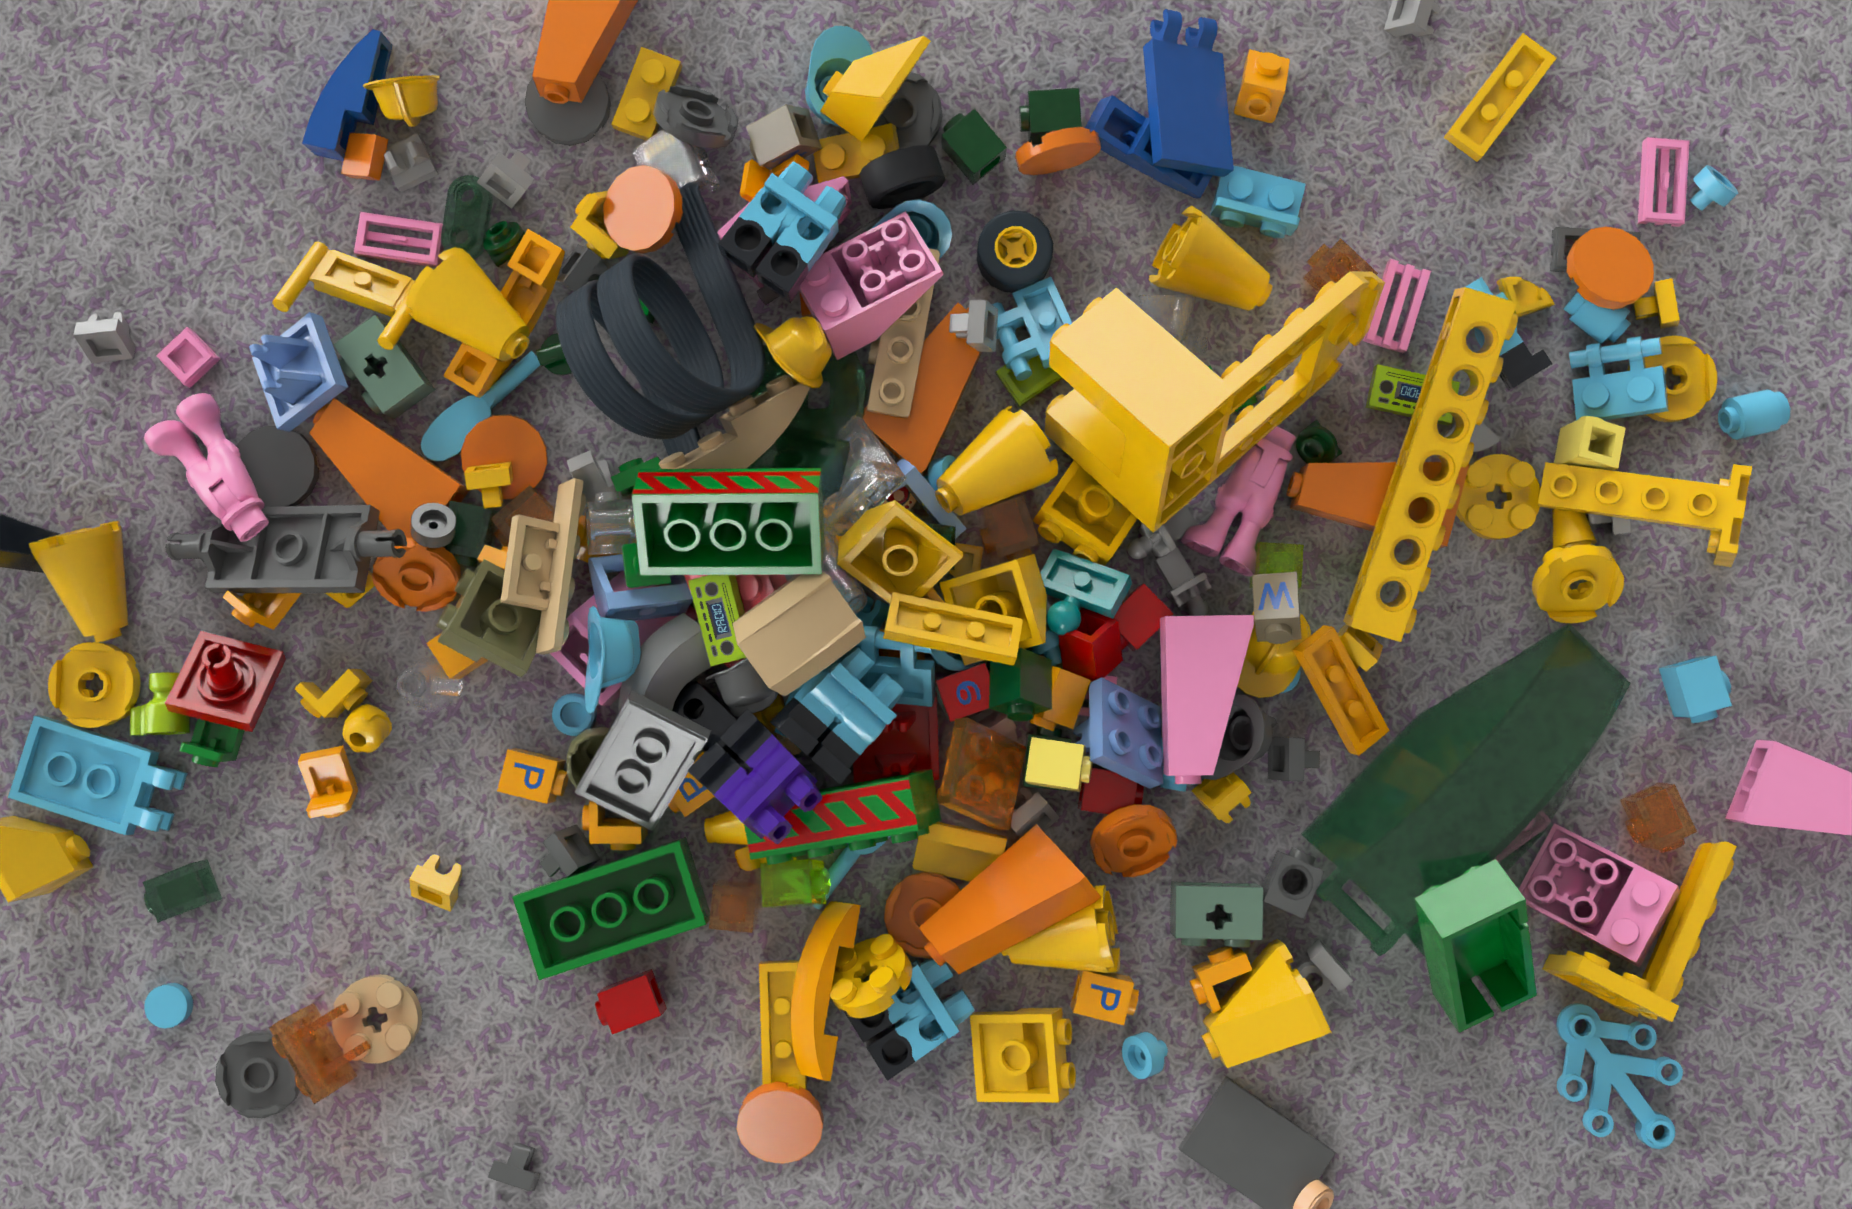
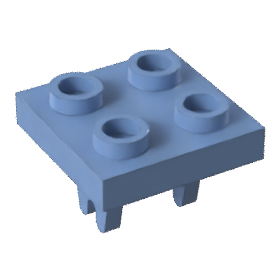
M309 312L280 336L263 335L261 336L263 345L252 344L249 346L251 355L254 356L252 359L277 429L288 432L292 431L348 388L324 319L320 315Z
M1102 677L1090 682L1089 718L1074 728L1073 734L1082 738L1075 744L1085 745L1086 752H1090L1091 762L1151 789L1163 784L1162 718L1160 706Z

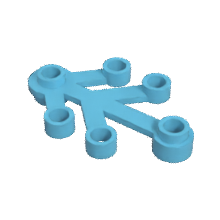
M1581 1003L1566 1006L1559 1013L1556 1023L1559 1036L1567 1043L1563 1073L1557 1080L1559 1094L1572 1102H1578L1586 1096L1588 1087L1585 1080L1580 1077L1586 1050L1595 1064L1589 1108L1584 1113L1582 1119L1585 1129L1597 1137H1605L1612 1132L1614 1122L1608 1114L1612 1085L1637 1119L1635 1132L1639 1140L1654 1149L1668 1147L1675 1138L1673 1122L1665 1115L1652 1110L1626 1073L1654 1077L1657 1081L1672 1086L1682 1079L1683 1069L1677 1061L1665 1056L1650 1059L1612 1053L1600 1039L1624 1040L1637 1049L1648 1050L1655 1045L1657 1040L1656 1032L1651 1026L1639 1021L1624 1024L1600 1020L1594 1009ZM1580 1019H1584L1586 1021V1029L1582 1033H1576L1575 1023ZM1644 1028L1646 1039L1641 1043H1637L1635 1034L1639 1029ZM1666 1064H1671V1075L1663 1078L1661 1074L1662 1068ZM1576 1080L1578 1083L1575 1093L1568 1094L1566 1091L1568 1082ZM1602 1115L1604 1118L1602 1127L1593 1129V1119L1596 1116ZM1658 1125H1663L1664 1134L1662 1137L1654 1139L1653 1130Z

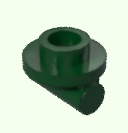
M500 221L488 229L483 247L497 267L511 259L525 235V231L517 222L507 223L506 221Z
M558 333L549 336L543 342L541 349L536 350L540 365L555 375L564 376L572 374L563 353Z
M1317 419L1303 429L1296 440L1297 452L1307 464L1331 463L1343 453L1338 447L1337 440L1332 432L1323 427Z

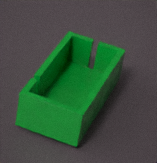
M1496 859L1482 866L1471 867L1463 875L1443 885H1434L1425 890L1422 895L1414 898L1432 993L1459 1033L1494 1016L1493 1010L1471 980L1475 976L1478 977L1501 1012L1537 996L1529 926L1526 923L1528 922L1526 899Z

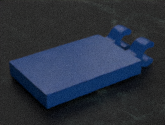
M1165 9L1163 11L1164 22L1158 20L1151 21L1150 34L1153 39L1143 46L1153 165L1225 177L1234 171L1223 53L1212 51L1217 36V22L1214 19L1200 17L1198 19L1199 29L1191 27L1186 29L1185 40L1188 46L1177 44V40L1182 28V15L1178 11Z

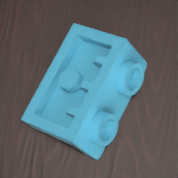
M1233 165L1234 171L1225 177H1219L1210 215L1219 217L1221 224L1233 228H1242L1244 224L1258 227L1261 234L1272 238H1284L1285 234L1291 236L1298 228L1300 221L1298 214L1306 186L1305 183Z

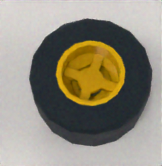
M1010 210L996 215L985 224L978 238L977 264L981 275L991 286L1010 293L1042 281L1050 268L1053 258L1054 243L1050 231L1038 217L1026 211Z

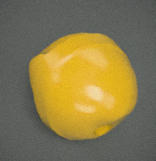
M365 704L356 707L348 715L343 725L342 735L345 742L354 752L371 753L377 750L389 736L392 730V723L384 711L376 706Z

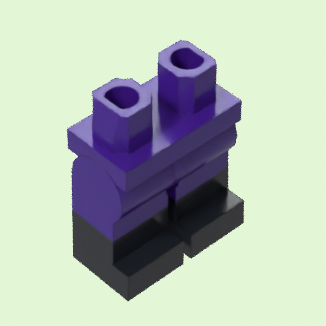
M747 709L725 731L720 739L752 771L748 773L717 742L687 771L760 839L766 837L772 842L779 844L790 833L792 827L783 816L795 804L804 812L811 811L822 800V795L815 785L818 780Z

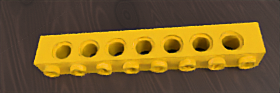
M1467 287L1455 289L1343 620L1350 627L1398 642L1402 641L1404 633L1409 634L1417 616V610L1413 608L1418 592L1423 593L1431 576V568L1427 567L1432 550L1438 551L1444 539L1445 526L1441 524L1446 509L1451 510L1454 507L1459 495L1460 485L1455 483L1460 468H1465L1469 464L1473 454L1474 443L1470 442L1475 425L1482 424L1488 410L1489 401L1484 399L1490 382L1495 383L1502 370L1503 358L1499 357L1504 340H1510L1517 326L1518 315L1514 314L1517 302ZM1474 327L1478 328L1484 335V345L1476 353L1471 351L1466 343L1467 334ZM1460 370L1466 372L1470 378V386L1462 395H1458L1452 388V378ZM1450 413L1455 419L1456 427L1451 435L1443 437L1438 432L1437 423L1443 414ZM1436 455L1441 461V471L1435 478L1428 479L1423 473V464L1428 457ZM1423 497L1427 503V512L1423 518L1413 521L1408 513L1409 505L1414 499ZM1409 539L1413 544V553L1406 561L1398 562L1394 556V549L1400 541ZM1396 581L1399 585L1397 598L1392 602H1382L1380 598L1381 588L1387 582Z

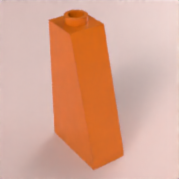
M548 0L532 75L540 97L558 104H565L568 101L582 103L638 0Z
M957 303L923 342L910 416L908 418H901L867 411V406L857 416V422L862 428L899 460L903 458L914 465L922 476L928 471L929 464L936 454L982 352L977 351L966 343L967 338H958L956 333L949 332L950 314L969 312V307L965 309L960 303Z
M333 398L330 404L327 403L318 410L313 419V424L315 425L309 432L310 435L363 501L380 511L379 520L387 530L400 529L406 537L413 538L411 535V516L416 508L426 503H439L447 506L454 513L470 491L457 479L340 400Z
M1396 462L1308 463L1300 468L1299 473L1294 471L1290 478L1286 494L1292 497L1290 509L1373 532ZM1424 462L1423 473L1428 479L1435 478L1441 471V462ZM1469 464L1465 468H1460L1455 483L1460 485L1459 495L1454 507L1451 510L1446 509L1441 524L1445 526V535L1440 548L1448 546ZM1423 497L1414 499L1409 505L1408 513L1413 521L1423 518L1427 512V503Z
M1036 824L924 922L919 929L929 940L924 949L940 967L947 962L958 974H961L1090 906L1100 899L1101 896L1084 874Z

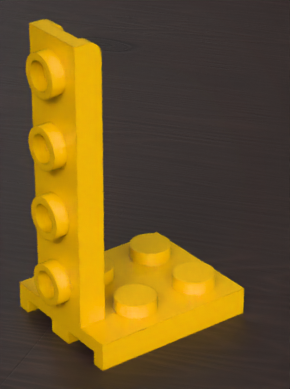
M1545 462L1538 506L1710 530L1706 553L1715 554L1713 565L1732 567L1738 552L1752 466L1733 464L1729 479L1720 478L1719 484Z
M1726 841L1702 843L1698 846L1680 887V894L1667 917L1642 978L1624 972L1623 976L1609 970L1611 964L1609 961L1589 952H1584L1583 956L1572 951H1567L1566 955L1549 954L1542 970L1634 1017H1638L1640 1013L1648 1019L1657 1020L1660 1017L1668 1022H1673L1679 1005L1671 1002V1000L1682 989L1684 982L1682 977L1688 960L1693 958L1699 949L1700 937L1698 936L1704 922L1713 915L1716 909L1717 899L1715 897L1721 882L1728 878L1733 869L1734 861L1732 857L1737 846Z

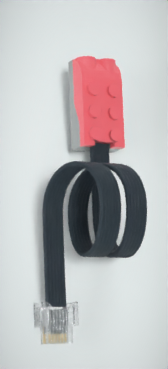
M662 129L634 148L632 152L638 166L646 165L662 170L676 181L680 190L683 213L680 223L676 222L675 230L726 351L731 370L730 389L724 388L723 372L717 353L692 304L672 277L660 265L645 255L639 253L630 254L607 271H604L598 280L586 283L566 298H563L557 305L555 320L558 337L567 363L578 384L589 399L607 417L630 432L647 438L662 439L667 454L670 456L677 452H683L686 455L699 447L697 442L701 437L696 426L754 392L763 380L766 363L761 337L754 328L755 321L729 260L721 255L718 246L720 238L700 192L703 189L714 192L720 188L705 149L683 142ZM639 299L659 323L671 343L680 364L670 355L655 335L644 314ZM594 319L610 335L619 355L636 376L644 396L626 381L613 364L600 339ZM793 574L735 575L745 613L791 579ZM684 575L688 587H689L688 580H692V579H696V578H699V577L707 576V575ZM745 658L727 662L724 664L728 668H730L735 664L739 663L740 661L744 660Z

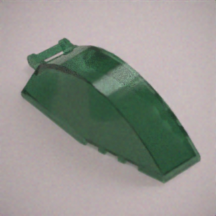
M1567 623L1522 650L1517 656L1489 670L1487 674L1471 684L1456 690L1443 701L1420 712L1301 833L1311 845L1337 867L1317 888L1315 894L1323 902L1329 900L1371 942L1370 948L1378 956L1389 951L1403 934L1425 956L1414 898L1422 895L1425 890L1434 885H1443L1463 875L1471 867L1482 866L1495 859L1504 871L1507 872L1546 831L1609 726L1631 683L1570 623ZM1348 880L1352 881L1391 920L1384 930L1342 889V886Z

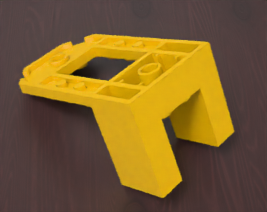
M1350 271L1337 283L1333 281L1328 282L1318 292L1311 305L1305 310L1301 307L1297 308L1287 318L1283 328L1274 336L1270 334L1265 335L1255 345L1251 355L1242 363L1239 361L1233 362L1223 372L1221 377L1119 289L1115 288L1103 299L1101 297L1094 299L1086 307L1081 317L1071 325L1068 323L1062 325L1051 337L1049 366L1074 389L1066 396L1063 394L1057 396L1048 405L1045 412V434L1154 533L1334 377L1342 366L1336 360L1349 342L1357 346L1369 331L1385 282L1373 272ZM1302 354L1300 362L1293 371V375L1285 382L1282 379L1276 381L1267 390L1264 400L1255 407L1248 405L1235 419L1234 425L1227 430L1230 415Z

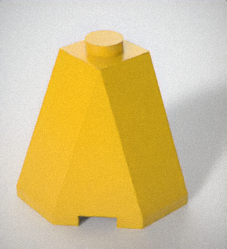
M1275 939L1269 942L1250 964L1252 971L1242 974L1219 1001L1221 1010L1215 1013L1210 1011L1203 1019V1023L1208 1031L1201 1035L1205 1047L1212 1060L1219 1057L1227 1068L1331 1033L1312 989L1305 977L1302 978L1297 968H1291L1290 963L1294 962L1293 957L1286 945L1280 940Z

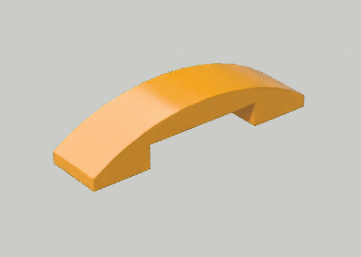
M527 229L507 264L513 271L501 290V294L528 326V337L547 304L565 255V250L530 229ZM462 343L443 376L474 396L481 398L500 378L513 361V358L501 361Z
M830 901L815 922L803 948L796 971L791 1003L793 1049L800 1074L831 1081L838 1037L824 1033L830 1001L829 993L832 989L839 946L854 948L861 905Z

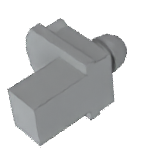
M591 450L567 460L572 479L576 478L584 482L582 493L586 496V511L596 509L603 515L612 513L615 508L614 500L618 499V495L610 478L614 475L607 461H596Z
M1186 505L1154 533L1142 523L1138 529L1142 537L1139 539L1135 538L1130 542L1127 550L1131 558L1142 559L1147 556V553L1152 551L1155 558L1163 557L1177 548L1174 542L1183 537L1190 526L1198 524Z
M1178 547L1153 561L1170 589L1165 595L1168 599H1171L1174 606L1179 607L1185 603L1189 609L1187 611L1191 616H1207L1209 612L1208 604L1200 596L1201 593L1212 588L1206 574L1203 572L1194 576Z

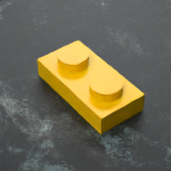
M641 47L613 118L612 127L618 131L653 143L660 126L653 115L658 93L663 89L665 92H669L670 87L675 86L682 69L681 61Z
M890 123L872 127L862 142L850 133L819 139L822 149L813 153L818 183L843 176L847 180L859 178L862 168L869 162L899 149L896 126Z

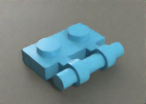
M1052 277L1013 292L1012 295L1017 305L1016 308L1005 311L1002 303L992 304L998 309L996 339L1000 340L1004 349L1002 358L1006 367L1013 370L1016 379L1019 381L1025 380L1032 375L1028 362L1033 357L1039 355L1044 369L1050 367L1051 337L1062 325L1066 323L1072 324ZM1025 325L1030 338L1019 342L1015 331L1017 328Z
M1641 336L1627 338V343L1603 347L1601 343L1586 345L1585 350L1569 352L1571 368L1589 366L1590 377L1572 380L1576 420L1583 416H1593L1605 421L1669 411L1663 366L1645 367V357L1662 354L1660 337L1642 340ZM1629 360L1630 371L1605 374L1604 363Z
M864 626L866 638L857 644L856 647H861V650L875 664L860 679V682L870 689L880 676L886 673L904 689L897 704L932 707L936 697L935 662L917 659V652L933 653L934 649L883 639L884 632L880 631L879 627ZM879 649L900 650V658L879 656Z

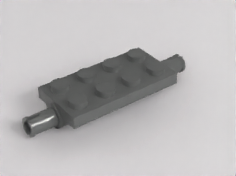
M372 505L264 507L262 509L269 523L248 541L241 542L235 532L225 529L222 520H219V524L202 530L200 533H172L167 537V540L170 542H180V544H166L165 546L166 553L172 560L201 559L205 562L208 570L205 588L213 593H226L227 590L233 593H364L371 557L401 558L406 550L395 549L394 546H407V540L404 532L400 529L376 531L380 511Z

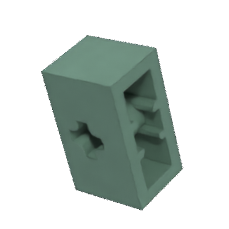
M373 315L333 345L342 356L338 359L341 369L352 381L358 378L366 389L361 395L372 411L377 415L382 412L396 419L435 391V388L400 340H398L392 350L384 349L378 344L377 339L388 323ZM381 362L385 364L383 370L386 373L382 378L377 376L380 373L377 365Z
M1171 881L1170 933L1175 938H1181V945L1207 946V939H1224L1225 946L1250 947V940H1263V887L1256 883ZM1215 905H1218L1220 909L1226 912V917H1219L1217 924L1214 925V922L1206 917V913L1214 912Z

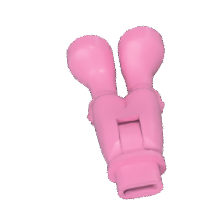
M206 393L189 396L176 409V414L182 422L176 420L159 422L149 428L145 433L144 440L149 449L155 454L177 457L186 468V477L190 486L195 489L208 509L222 520L225 529L233 530L241 542L248 541L269 523L262 512L264 502L258 497L255 485L240 457L239 448L226 439L223 433L220 408L215 399ZM194 433L198 435L208 451L207 459L199 448Z
M1277 426L1245 453L1236 463L1225 484L1218 488L1215 499L1216 508L1210 518L1204 524L1190 526L1186 530L1181 542L1202 555L1216 557L1225 543L1227 532L1234 517L1241 512V524L1234 537L1222 552L1219 561L1222 565L1239 574L1250 577L1254 575L1259 562L1255 551L1257 537L1260 530L1274 516L1273 508L1284 480L1287 464L1293 458L1289 451L1296 437Z

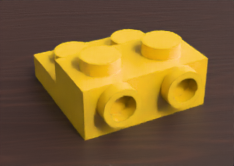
M1073 460L1032 521L1039 525L1038 532L1046 540L1052 543H1059L1061 540L1074 549V556L1105 566L1138 518Z
M1021 1008L1017 1011L974 1012L970 1015L977 1102L1059 1103L1069 1095V1089L1075 1087L1076 1069L1073 1062H1067L1065 1046L1070 1045L1072 1041V1024L1069 1018H1063L1062 1008Z

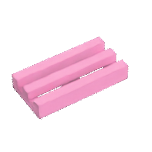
M1647 137L1642 142L1638 224L1654 223V225L1662 226L1664 224H1671V226L1676 227L1685 224L1689 140ZM1656 148H1658L1659 155L1655 212H1653ZM1670 149L1676 150L1672 214L1666 213L1670 174Z
M360 212L354 254L361 257L437 267L442 261L438 255L444 249L443 236L446 235L447 227L441 223ZM369 224L433 233L432 240L372 232L368 231ZM366 241L428 249L430 254L425 255L366 246Z
M1390 259L1386 264L1382 277L1385 285L1369 331L1364 336L1363 341L1403 354L1408 349L1431 271L1414 269L1415 266L1398 264L1399 261ZM1396 273L1402 276L1384 335L1381 337L1376 334ZM1412 278L1417 281L1397 342L1393 340Z

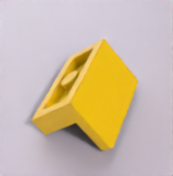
M937 822L929 826L930 833L918 837L912 866L915 870L941 874L946 877L971 882L1004 853L1007 838L1002 835Z

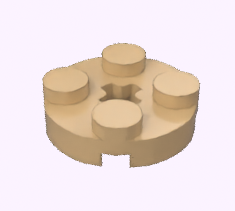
M382 974L370 975L352 983L336 998L332 1013L334 1036L338 1044L343 1048L344 1054L354 1061L383 1063L404 1053L414 1041L422 1023L421 1006L414 991L408 986L405 987L401 982L394 980V977ZM372 1007H376L379 1014L386 1013L387 1021L381 1024V1030H375L374 1025H369L367 1022V1017L371 1015Z

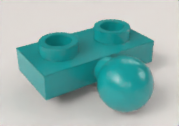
M1054 548L1040 574L1046 594L1063 601L1056 602L1049 608L1046 617L1047 624L1058 635H1064L1067 632L1077 630L1081 623L1080 607L1113 619L1132 585L1130 575Z

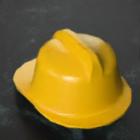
M440 76L388 78L365 83L363 87L373 91L386 118L405 120L409 127H416L420 123L422 116L437 110V81L440 80Z
M808 316L802 318L792 317L776 329L761 323L754 325L757 333L765 341L773 359L786 373L805 386L820 388L823 383L821 373L832 355V348L825 337L820 323L815 318Z
M1301 613L1302 639L1290 640L1283 644H1273L1267 641L1257 642L1254 622L1237 685L1245 694L1257 698L1273 697L1283 692L1293 681L1301 666L1293 649L1311 636L1310 626Z

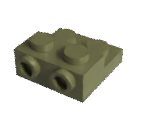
M484 559L474 571L467 568L454 589L455 592L461 594L456 606L449 603L436 624V627L443 630L438 642L475 662H478L483 657L522 677L527 673L536 654L541 610L501 603L505 570Z

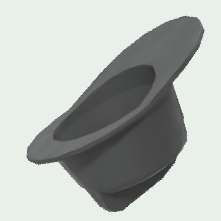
M747 658L727 670L705 678L706 683L717 684L724 702L735 717H740L747 709L752 714L763 711L771 706L779 694L768 688Z
M1235 694L1214 775H1201V778L1217 780L1228 776L1247 763L1261 758L1269 750L1272 743L1273 727L1277 724L1276 719L1268 716L1259 708L1256 701L1247 695Z

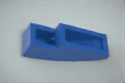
M372 29L356 44L335 69L322 90L309 118L302 144L315 155L344 161L349 133H355L357 122L374 125L379 104L373 91L365 89L363 84L385 79L393 45L381 31Z
M1113 95L1099 100L1085 128L1090 129V132L1095 130L1098 133L1101 145L1100 150L1160 183L1195 199L1201 198L1213 176L1153 165L1149 117L1145 118Z

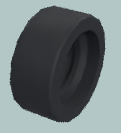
M929 145L909 146L884 154L865 165L859 174L869 205L877 209L894 208L906 200L922 199L941 188L946 181L937 152L933 146Z

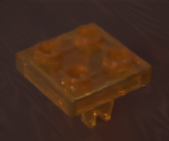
M970 718L955 719L950 747H947L945 756L947 761L942 784L937 792L938 803L996 830H1010L1026 746Z
M312 1003L268 1027L273 1034L272 1043L275 1050L282 1058L289 1061L296 1073L295 1082L303 1095L310 1097L314 1104L357 1077L349 1061L372 1048L366 1040L349 1052L343 1053L327 1024L349 1011L345 1003L321 1016L315 1004Z

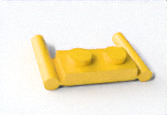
M314 242L272 301L276 309L281 312H288L307 283L311 281L314 283V289L392 317L377 339L378 344L382 348L392 350L413 319L408 314L412 310L406 304L415 280L342 252L329 250L321 242Z

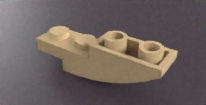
M789 374L770 381L766 384L768 391L755 398L752 395H747L729 406V412L719 416L726 433L722 434L721 431H716L706 435L697 442L699 445L697 449L686 455L683 452H677L659 462L660 469H746L763 455L785 431L800 409L810 387L791 378Z

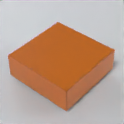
M349 133L341 174L356 179L380 181L388 139L375 134Z

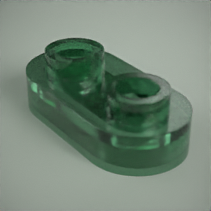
M464 175L455 179L449 186L441 242L445 250L454 247L461 248L475 260L485 250L483 243L487 238L486 232L489 229L493 197L489 191L477 183L478 177ZM467 190H474L473 199L463 202V193ZM461 231H468V239L464 243H457V234Z

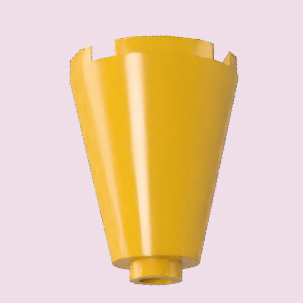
M1192 205L1186 208L1181 214L1188 217L1182 226L1174 223L1162 241L1152 263V266L1158 269L1157 275H1149V281L1161 288L1247 311L1252 310L1255 306L1261 307L1267 301L1273 286L1269 283L1270 273L1201 210Z
M454 247L443 251L438 255L443 260L442 263L434 270L427 265L421 271L411 287L406 304L412 310L408 314L415 321L501 361H506L510 358L517 359L525 352L530 343L528 326L472 256L464 249Z
M1008 406L1001 410L937 479L938 490L935 491V496L946 512L951 513L953 511L961 516L1046 484L1058 475L1056 458L1049 462L1045 452L1051 446L1046 435L1026 412L1020 409L1013 413L1011 412L1013 406Z
M119 520L103 523L95 528H83L28 543L31 553L84 637L94 636L95 642H102L122 636L120 628L128 625L122 528Z
M1106 885L1094 886L1101 896L1095 903L1002 951V955H1009L1010 961L1013 964L1102 973L1119 972L1120 947L1111 948V946H1115V934H1118L1117 921L1109 890L1106 891Z

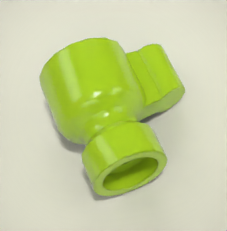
M160 672L149 674V689L154 693V697L148 703L130 709V736L190 733V717L169 712L165 705V701L179 673Z

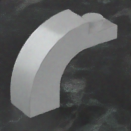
M682 613L661 626L640 647V663L635 672L626 681L622 682L619 695V711L631 690L672 711L674 702L683 687L694 677L712 667L710 666L701 628L697 622L685 613Z

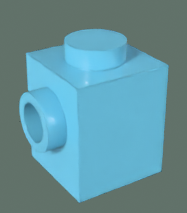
M1699 656L1659 668L1674 717L1690 718L1691 723H1699L1717 718L1716 710L1732 706L1729 698L1731 684L1726 673L1720 669L1717 656Z

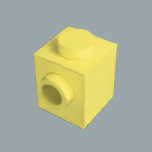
M1580 417L1578 420L1560 428L1554 463L1611 471L1618 469L1626 428L1606 422L1598 417Z
M1031 737L1025 782L1030 785L1080 792L1081 783L1090 782L1093 762L1090 761V756H1086L1085 745Z

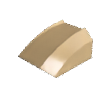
M823 571L822 574H796L733 623L736 642L768 688L784 696L819 674L866 638L863 622L855 615L835 587L831 577Z

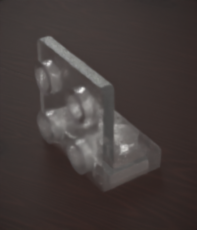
M852 416L805 466V468H821L824 534L843 536L867 510L880 506L907 479L862 417Z

